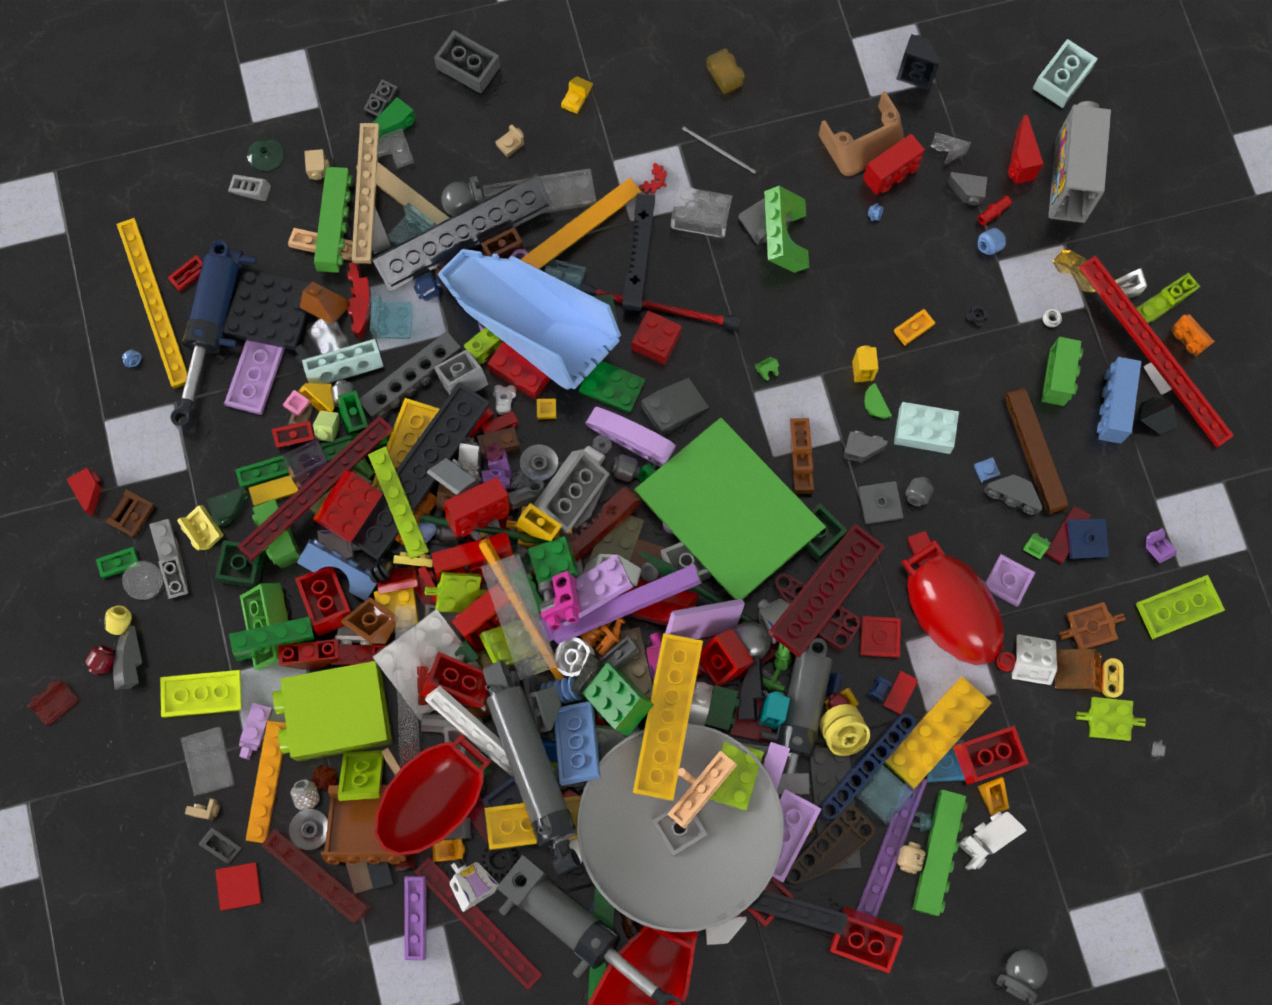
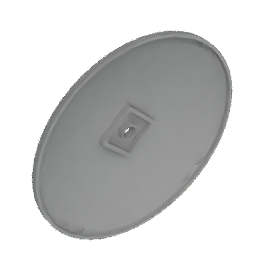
M688 723L679 769L684 768L697 779L722 750L725 741L745 754L748 753L756 761L759 770L747 811L708 800L687 825L685 832L678 834L674 831V825L677 822L668 813L691 785L678 775L673 801L633 794L645 729L621 741L600 761L601 778L587 781L578 810L577 834L580 853L586 871L601 895L614 908L631 920L644 926L668 932H693L723 924L747 909L759 897L769 883L778 864L782 850L784 822L780 799L774 783L761 762L740 742L718 730Z

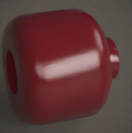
M833 693L828 698L827 706L831 709L838 705L850 704V701L842 693H837L836 695Z

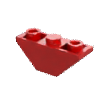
M338 639L278 646L279 666L302 670L322 668L331 662L339 660Z

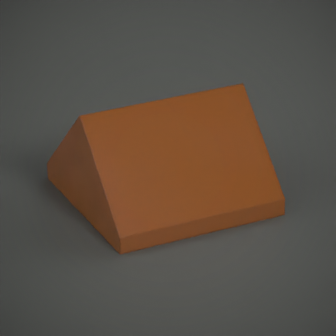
M370 597L341 621L369 643L386 644L398 621V617Z

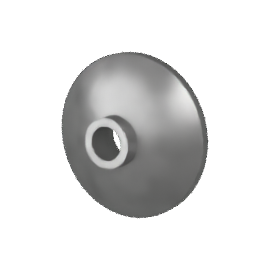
M532 445L522 453L520 467L523 474L529 479L544 481L556 473L558 457L554 450L546 445ZM542 463L543 466L538 468L536 467V464Z
M315 809L300 811L293 817L289 826V835L292 842L304 850L319 848L326 841L328 819L323 813ZM310 826L314 827L312 834H309L307 831Z

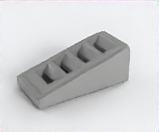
M233 175L228 192L266 201L271 185L265 179Z

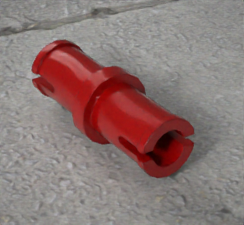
M1003 196L995 204L989 205L988 209L977 217L979 223L984 226L993 218L999 217L1002 211L1012 205V200L1008 196Z

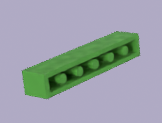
M326 167L314 264L318 272H339L340 265H343V254L341 252L342 249H345V238L343 236L344 233H347V222H345V219L349 217L347 203L351 201L349 186L352 187L353 176L349 174L348 168Z
M946 790L939 791L925 851L926 858L920 873L912 910L933 916H939L940 913L944 912L945 901H943L944 893L948 892L950 881H947L949 873H952L954 868V861H952L953 853L957 852L959 841H956L958 833H961L963 828V821H961L962 813H966L968 802L965 801L966 796Z

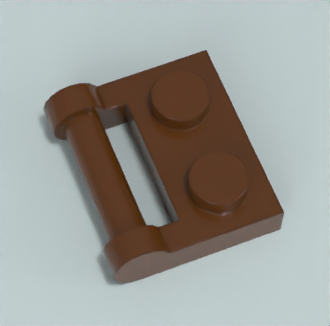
M125 489L123 492L124 496L110 518L107 517L105 523L135 538L155 505ZM130 500H133L120 523H118L117 520Z

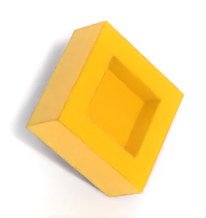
M556 398L537 399V419H556Z

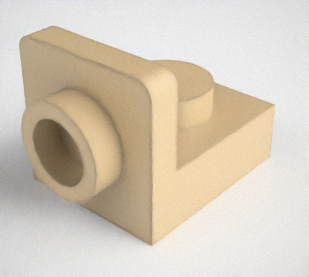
M510 125L509 132L496 141V146L508 158L524 145V134L519 128Z
M210 798L207 810L204 805L194 804V807L187 806L185 814L213 821L214 817L218 815L220 806L217 800Z

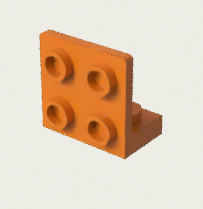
M1184 314L1171 328L1173 335L1178 340H1181L1186 346L1187 351L1195 357L1215 342L1190 314L1187 316Z

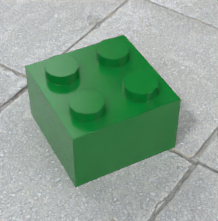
M565 536L528 549L538 585L543 581L553 582L552 577L567 570L575 578L580 576L571 543ZM561 579L559 582L562 583L567 580Z

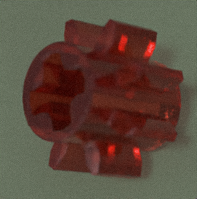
M320 765L312 773L311 781L315 783L316 788H319V790L324 788L326 791L330 785L336 783V772L329 765L326 767Z

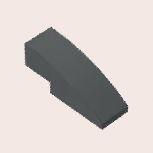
M135 626L129 627L124 634H121L117 643L113 664L115 690L130 689L139 683L136 667L142 664Z

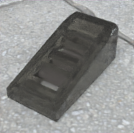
M590 653L571 691L585 698L584 690L605 666V663Z

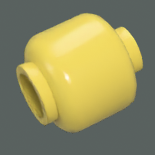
M117 605L111 607L106 612L104 628L113 635L124 634L131 624V612L124 606Z

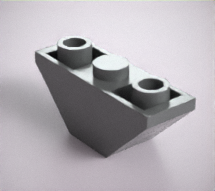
M1014 474L989 483L983 491L988 493L989 497L1004 500L1007 505L1022 508L1025 513L1030 515H1037L1042 509L1032 482Z

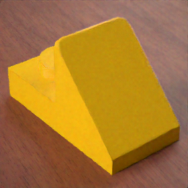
M578 76L569 81V90L561 103V107L578 114L593 83Z

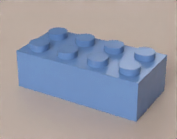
M1118 357L1114 363H1111L1110 368L1106 369L1104 380H1107L1102 391L1104 404H1101L1099 415H1102V418L1097 426L1099 440L1121 444L1132 433L1141 361Z

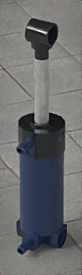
M221 240L212 243L209 254L204 256L189 319L187 320L182 338V344L194 351L180 406H177L171 413V421L180 431H188L194 425L192 417L194 411L191 408L205 353L217 354L220 351L221 345L235 347L237 341L234 339L223 338V327L227 318L238 269H241L243 262L256 264L257 262L256 257L244 255L243 251L229 249L227 244ZM181 417H186L184 422L179 423Z

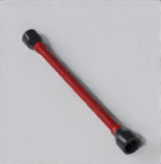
M581 283L579 289L592 297L610 294V292H603L585 283ZM611 293L613 294L614 301L623 303L622 295ZM642 300V307L645 308L649 307V309L654 308V310H663V312L677 313V315L691 316V318L705 319V321L710 322L714 321L730 330H739L740 316L703 314V312L689 311V309L675 308V306L661 305V303Z

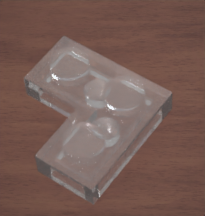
M402 128L379 136L378 157L392 153L397 168L414 163Z

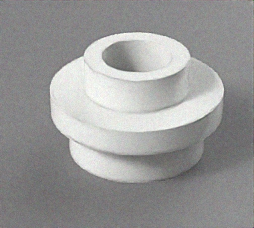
M1049 309L1043 315V322L1048 327H1057L1062 321V316L1056 309ZM1049 317H1053L1055 321H1051Z

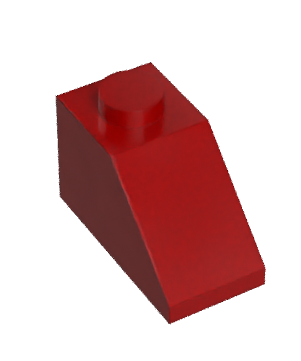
M85 468L66 480L84 511L92 515L94 514L102 489L98 483L101 479L95 471L91 472L88 468Z

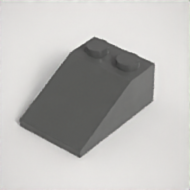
M689 378L658 390L641 402V408L662 437L709 409V406Z

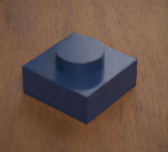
M830 673L826 694L834 693L836 695L840 692L842 675Z

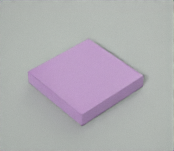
M1000 554L985 583L992 594L1018 606L1036 572Z

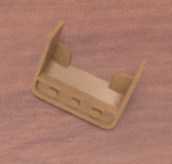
M886 91L882 92L878 105L882 112L881 120L884 126L853 140L847 132H839L834 135L825 120L821 123L819 137L839 170L845 176H852L865 170L870 161L905 138L900 114Z

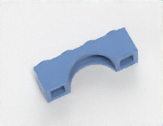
M309 539L297 563L312 572L327 566L341 569L349 579V592L366 601L377 584L370 580L371 569L366 568L365 570L359 567L360 564L357 561L341 557L342 554L339 551L325 548L323 542L317 539L314 541Z

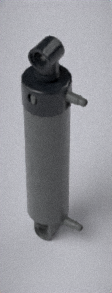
M499 660L483 668V674L487 682L486 690L491 693V696L486 701L530 819V825L536 842L541 848L550 846L551 851L555 854L552 857L554 869L558 875L562 876L580 868V860L576 851L569 847V838L574 836L577 830L571 813L566 806L524 690L521 686L514 685L506 663L503 660Z

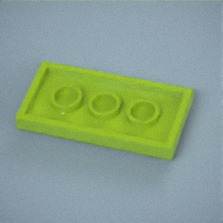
M1208 575L1136 603L1152 639L1225 611Z

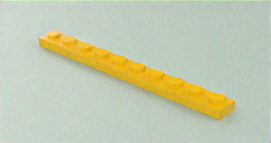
M135 218L118 223L117 227L171 387L175 389L185 385L188 371Z

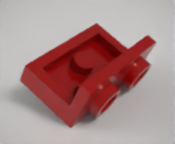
M423 566L418 569L420 573L418 574V586L414 588L424 607L425 604L436 605V595H425L426 587H435L433 581L436 578L431 569L427 571L426 567Z

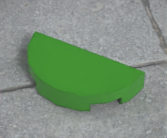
M874 383L865 393V408L871 415L881 419L891 418L892 415L876 383Z

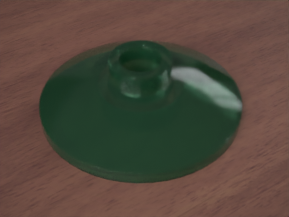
M272 138L259 139L248 150L249 163L258 171L269 172L275 170L284 159L283 147Z

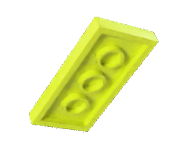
M240 670L160 677L161 717L163 718L242 710Z

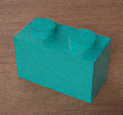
M781 692L770 693L761 702L757 725L776 730L786 719L790 698L785 697Z

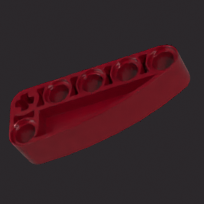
M786 573L778 575L774 582V589L780 599L789 604L796 598L795 591L802 590L805 584ZM785 580L788 583V587H780L778 581ZM839 606L836 610L838 618H830L816 637L824 640L833 649L842 651L847 648L860 626V619L852 612ZM850 621L854 623L851 628L847 626ZM836 637H843L845 644L839 645L836 642Z

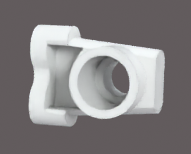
M501 385L494 386L493 396L496 399V412L498 414L505 415L511 412V402L516 396V387L511 385L507 387Z

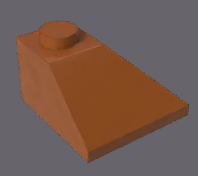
M312 281L302 291L300 308L333 324L347 310V306L350 303L346 298Z

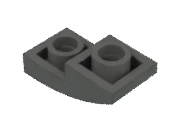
M381 79L375 93H371L364 110L378 117L390 105L399 88Z

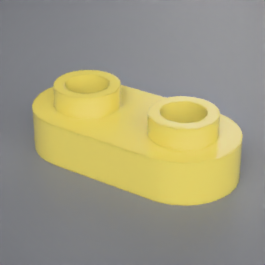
M1115 658L1108 659L1102 665L1101 689L1108 698H1116L1123 692L1124 668L1121 661ZM1109 666L1114 668V672L1109 671ZM1109 685L1114 687V692L1109 691Z

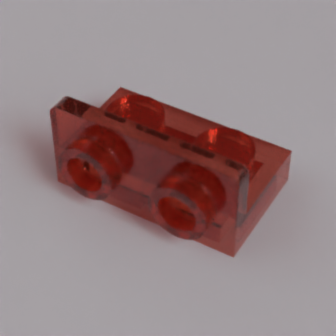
M61 680L51 682L42 694L34 696L31 699V703L27 705L46 726H49L79 701L67 684Z

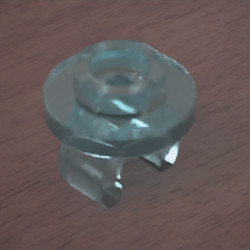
M915 812L914 815L919 816L921 821L919 824L912 822L911 825L915 828L921 827L920 831L923 833L926 830H930L933 824L931 814L926 813L924 815L921 812Z

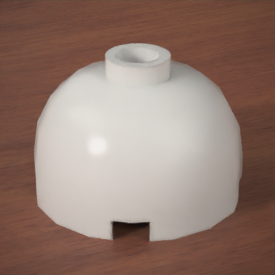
M574 637L559 644L555 653V662L558 663V670L563 675L580 677L588 673L593 667L595 652L592 646L584 639Z

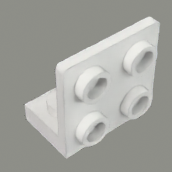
M1017 635V660L1012 671V679L1051 685L1057 671L1056 641Z

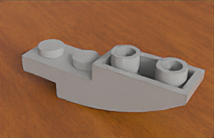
M170 519L149 524L169 599L188 594L182 556Z

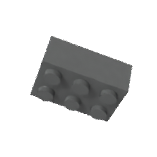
M454 30L434 57L436 69L481 94L500 68L499 55Z

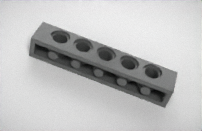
M447 331L362 396L359 400L363 410L373 421L379 416L385 418L387 412L392 408L399 407L406 397L413 396L420 386L427 385L432 380V377L437 374L434 367L461 353V347ZM440 352L446 353L442 358H438L437 354ZM424 364H431L430 368L422 369ZM411 375L416 376L413 381L407 380ZM395 387H401L399 392H393ZM381 398L387 399L384 404H378V401Z

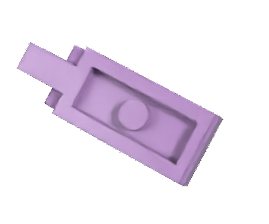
M256 703L252 704L240 738L239 746H242L240 757L250 759L252 751H257L258 747H260L267 721L270 720L273 711L272 708Z

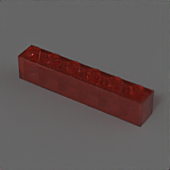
M274 829L261 844L262 847L353 923L358 924L371 908L279 830Z

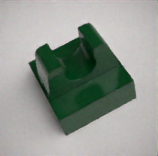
M466 639L460 643V646L454 653L456 657L459 654H464L465 659L462 662L465 663L474 662L479 658L476 650L473 649Z

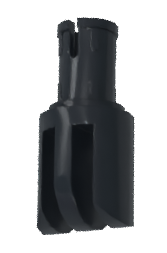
M387 553L386 556L384 555L383 558L375 562L369 576L373 583L384 582L394 570V556Z

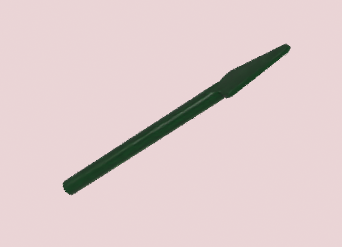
M425 514L420 516V522L450 527L446 518ZM492 526L473 530L493 535L507 532L509 538L520 539L525 543L544 544L549 542L548 540L532 537L525 531L520 532Z
M639 551V554L664 576L676 572L672 564ZM700 585L690 588L714 604L725 602ZM743 612L741 613L739 620L742 622H757Z

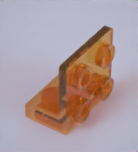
M1095 649L1056 650V689H1088L1092 692H1101L1100 652Z

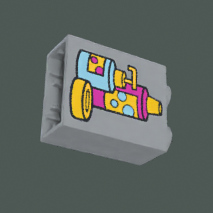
M1092 101L1073 105L1055 140L1048 218L1085 223L1105 190L1111 109L1100 108L1099 104Z

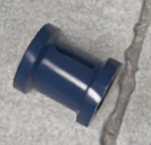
M877 676L872 690L868 691L867 694L879 702H884V695L888 688L892 686V683Z

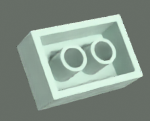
M1067 39L1037 78L1033 89L1063 108L1090 73L1098 58Z
M902 402L898 412L894 444L950 454L955 444L959 411Z

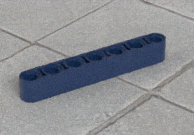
M903 714L895 718L819 804L818 807L821 808L818 817L824 821L834 819L844 810L915 728L916 721L912 715ZM902 719L907 723L906 729L901 725ZM889 734L894 736V743L889 740ZM877 748L881 749L882 757L876 754ZM864 762L869 764V772L864 769ZM852 776L855 777L857 780L856 786H853L851 784L850 780ZM839 791L843 792L845 796L843 801L838 798ZM826 805L832 810L830 816L825 813Z

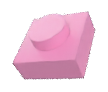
M294 390L283 406L300 417L310 404V400Z

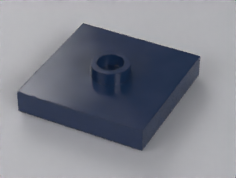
M1106 519L1067 521L1070 559L1109 557Z

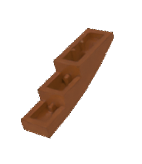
M790 418L794 494H814L809 418Z

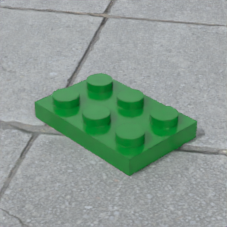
M603 361L599 364L595 363L596 367L584 378L579 393L631 414L646 379Z

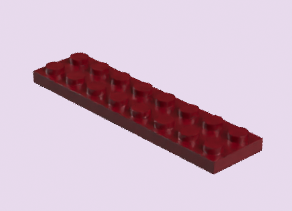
M854 523L772 626L768 634L797 657H800L886 546Z

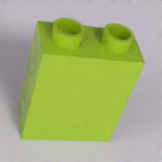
M376 661L280 678L281 690L273 691V703L276 714L285 713L287 729L278 731L281 753H290L291 758L297 762L393 745L382 671Z

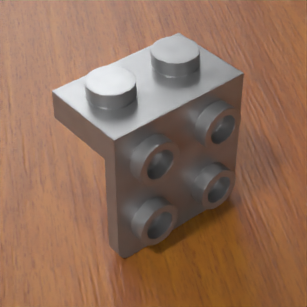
M764 198L739 214V220L757 245L763 242L767 243ZM786 215V228H787V229L789 228L788 225H789L790 220H791L788 215Z

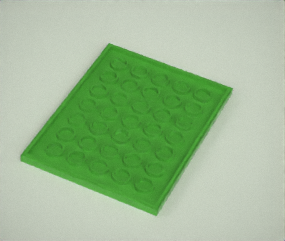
M719 418L635 488L638 496L735 600H743L826 527L722 418Z

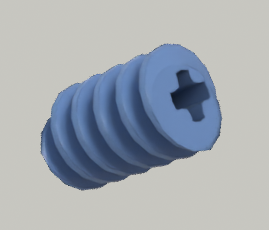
M573 676L569 677V679L563 678L562 681L558 679L555 682L550 681L548 684L542 683L540 686V690L556 686L561 704L576 700L580 701L583 698L582 687Z

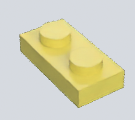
M400 552L399 556L394 555L393 563L434 567L433 560L430 559L431 555L423 554L419 558L416 557L414 559H410L406 552Z

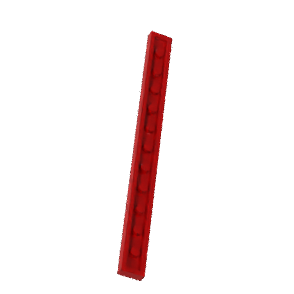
M1096 255L1079 267L1081 272L1213 444L1219 447L1234 435Z

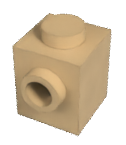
M323 149L305 151L306 172L309 179L320 180L325 178L326 167H330L329 159H326Z

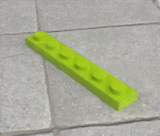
M383 447L368 454L409 558L414 559L429 552L388 449Z

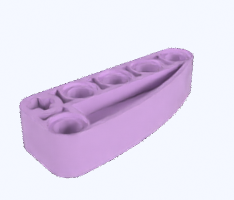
M595 407L586 421V425L594 431L659 467L667 463L675 453L676 446L670 440L605 409Z

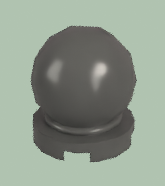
M477 176L471 177L468 184L462 181L449 184L443 190L441 196V204L444 210L451 216H455L484 201Z
M1029 949L1019 950L1013 953L1007 961V975L1001 974L996 983L999 986H1002V984L1008 987L1007 992L1023 1001L1029 998V1002L1034 1004L1038 997L1034 990L1043 985L1048 975L1047 964L1044 958L1037 952Z

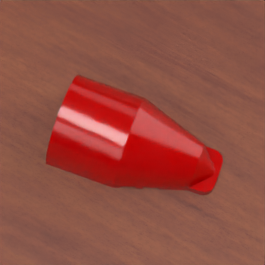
M644 926L617 953L665 993L670 992L685 1003L689 992L698 931L668 932ZM609 963L587 1005H658V1003ZM672 1002V1003H670L669 1005H678V1004H677V1002Z

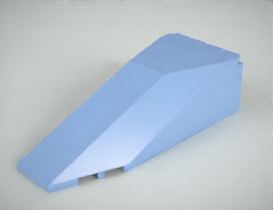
M462 249L438 273L439 278L468 314L567 390L569 388L576 389L584 380L582 376L587 377L596 367L595 363L599 364L609 353L607 350L611 351L620 342L618 338L621 334L610 305L514 256H511L509 259H503L498 254H493L490 257L483 256L480 251Z

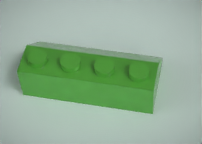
M281 583L259 584L240 596L246 630L288 621V612L285 607ZM281 645L257 651V657L252 658L254 669L261 670L279 665L278 646Z

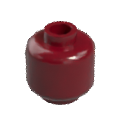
M105 645L93 647L85 661L89 667L88 671L94 675L108 673L114 664V651Z

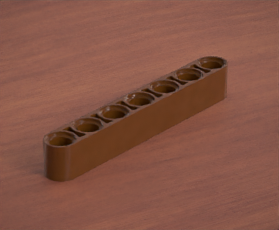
M1021 388L1005 393L1008 410L1046 512L1051 514L1068 509L1065 492L1027 390Z

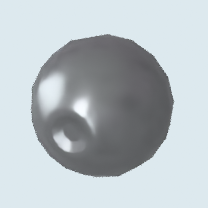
M743 622L733 630L753 660L754 658L762 659L769 651L770 636L763 625L757 622Z

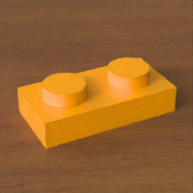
M923 309L895 328L894 333L906 346L933 327L935 321Z

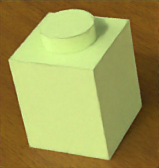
M319 412L313 424L316 440L334 441L340 429L339 413Z

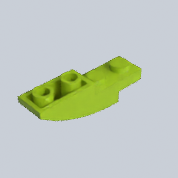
M1187 273L1136 309L1147 323L1153 322L1200 288V285Z

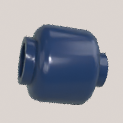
M427 274L416 280L414 290L419 299L429 301L440 296V288L443 286L438 277L434 278L432 274Z

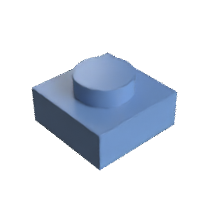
M993 458L974 465L981 483L1001 475Z

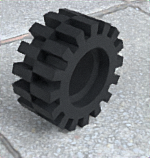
M487 845L481 858L483 868L495 878H505L518 861L519 857L516 849L510 847L489 850V845ZM499 851L505 852L508 856L507 864L501 868L496 867L492 862L493 855Z

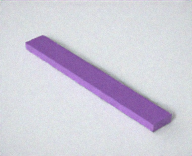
M690 565L620 595L583 616L578 622L566 627L561 622V629L553 631L555 642L557 644L701 584L696 565Z
M923 778L914 789L904 782L857 906V911L877 917L897 864L900 848L906 840L927 784V779Z

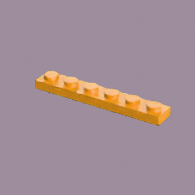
M267 721L246 841L267 843L283 757L279 746L278 731L287 729L286 723Z

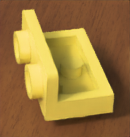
M204 505L197 506L187 517L177 520L181 530L187 534L192 546L197 550H209L224 536Z

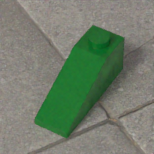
M396 97L373 121V123L379 124L380 127L379 140L404 131L407 126L410 127L415 120L414 110Z

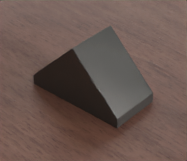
M211 828L199 843L201 847L227 864H230L241 850L238 844L216 828Z

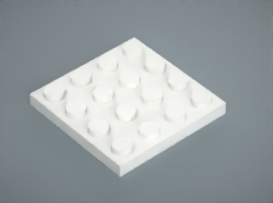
M436 609L374 655L373 658L418 718L422 720L423 714H429L435 710L425 701L426 697L420 694L437 653L441 652L460 661L465 659V655L459 654L457 657L454 653L462 642ZM476 661L467 663L481 669Z

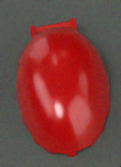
M935 540L931 541L929 546L908 560L904 559L902 564L910 574L907 582L909 601L923 630L938 647L954 656L958 661L976 666L994 662L1003 649L1004 627L999 608L983 579L969 565L953 556L945 555ZM934 551L938 554V556L915 571L911 567Z
M463 733L453 743H440L425 749L402 766L387 786L376 810L374 834L381 848L400 856L420 853L443 841L464 822L477 803L483 785V771L492 760L490 758L487 759L467 741ZM460 744L478 762H480L482 766L480 768L476 766L456 746Z

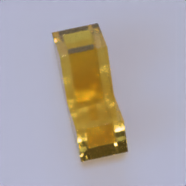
M1063 249L1052 261L1058 272L1072 274L1082 291H1096L1079 269L1088 260L1071 250Z

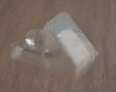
M935 133L931 147L938 151L948 152L945 164L967 154L971 142Z

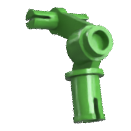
M779 643L778 650L775 652L777 658L774 661V665L777 669L771 680L763 677V685L768 687L770 691L775 690L784 694L786 686L777 683L782 671L790 666L792 658L789 653L790 650L781 643Z

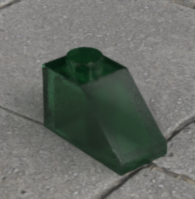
M241 487L207 499L213 521L217 525L224 526L237 519L249 496L248 491Z

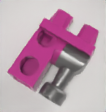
M568 570L552 577L553 582L543 581L538 585L539 593L544 596V602L540 605L541 617L547 622L552 631L561 629V621L564 619L569 624L578 622V613L582 612L576 591V578ZM561 579L567 580L562 583L559 582ZM555 590L556 597L553 598L552 593Z

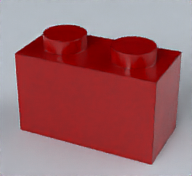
M311 421L272 429L276 448L315 440Z

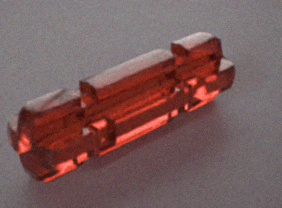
M418 666L417 693L419 696H417L418 705H428V702L425 701L426 697L420 695L428 675V667Z

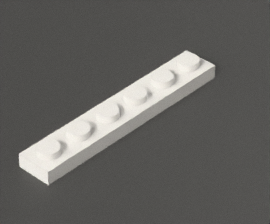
M441 686L427 695L425 701L511 777L514 776L501 740Z

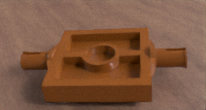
M1105 602L1067 613L1066 616L1070 629L1060 632L1062 640L1073 637L1076 640L1079 651L1117 640L1115 623L1125 621V617H1123V613L1112 616L1108 612Z

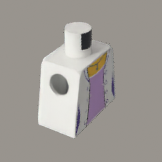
M458 859L451 865L456 874L451 879L450 886L463 912L491 896L497 890L499 884L479 863L475 862L467 867L462 859Z

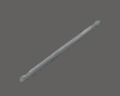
M683 127L682 130L687 131L688 133H690V135L699 139L703 143L712 147L713 149L720 152L729 159L733 160L742 167L750 170L752 173H756V170L751 169L748 165L731 156L719 147L710 143L709 141L697 135L693 131L688 130L686 127Z

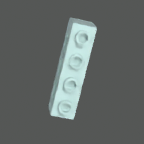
M375 339L302 360L309 383L327 384L384 367Z

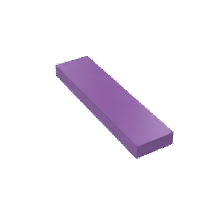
M405 876V960H426V876Z

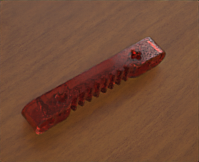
M628 486L622 488L604 504L602 514L597 513L598 520L592 518L593 524L586 523L587 529L581 528V535L575 533V540L568 539L571 543L576 563L638 508L641 500ZM532 569L529 573L533 578L535 586L538 588L535 572Z

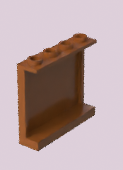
M339 785L329 786L330 806L325 851L321 852L325 862L328 864H338L339 862H347L349 864L389 862L391 864H398L400 861H406L407 855L397 856L383 850L374 834L375 813L388 785H381L380 798L339 801L338 799Z

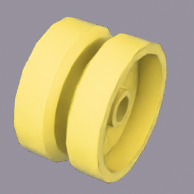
M849 704L835 706L828 710L821 718L819 724L820 731L826 739L829 749L834 754L839 756L856 754L869 742L870 730L863 720L860 711L855 706Z

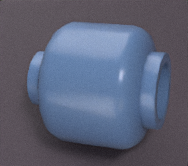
M991 228L983 232L978 238L980 251L987 255H993L1001 251L1006 245L1005 234L997 228Z

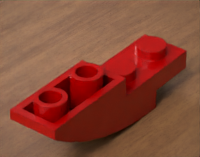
M349 263L350 270L347 271L349 281H353L354 287H351L353 298L349 299L350 305L347 306L349 317H353L354 322L351 323L353 334H357L358 339H363L371 315L370 283L367 277L361 278L357 263Z
M339 644V660L331 662V665L351 666L375 661L373 656L388 645Z

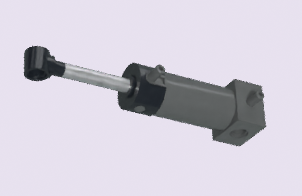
M522 855L497 886V889L508 897L507 901L499 909L502 915H506L511 907L516 904L533 916L582 959L581 963L573 971L575 977L579 978L588 966L597 969L607 960L656 1001L658 1005H669L672 1002L684 1005L678 997L670 992L665 993L619 955L615 948L620 941V935L555 884L549 876Z

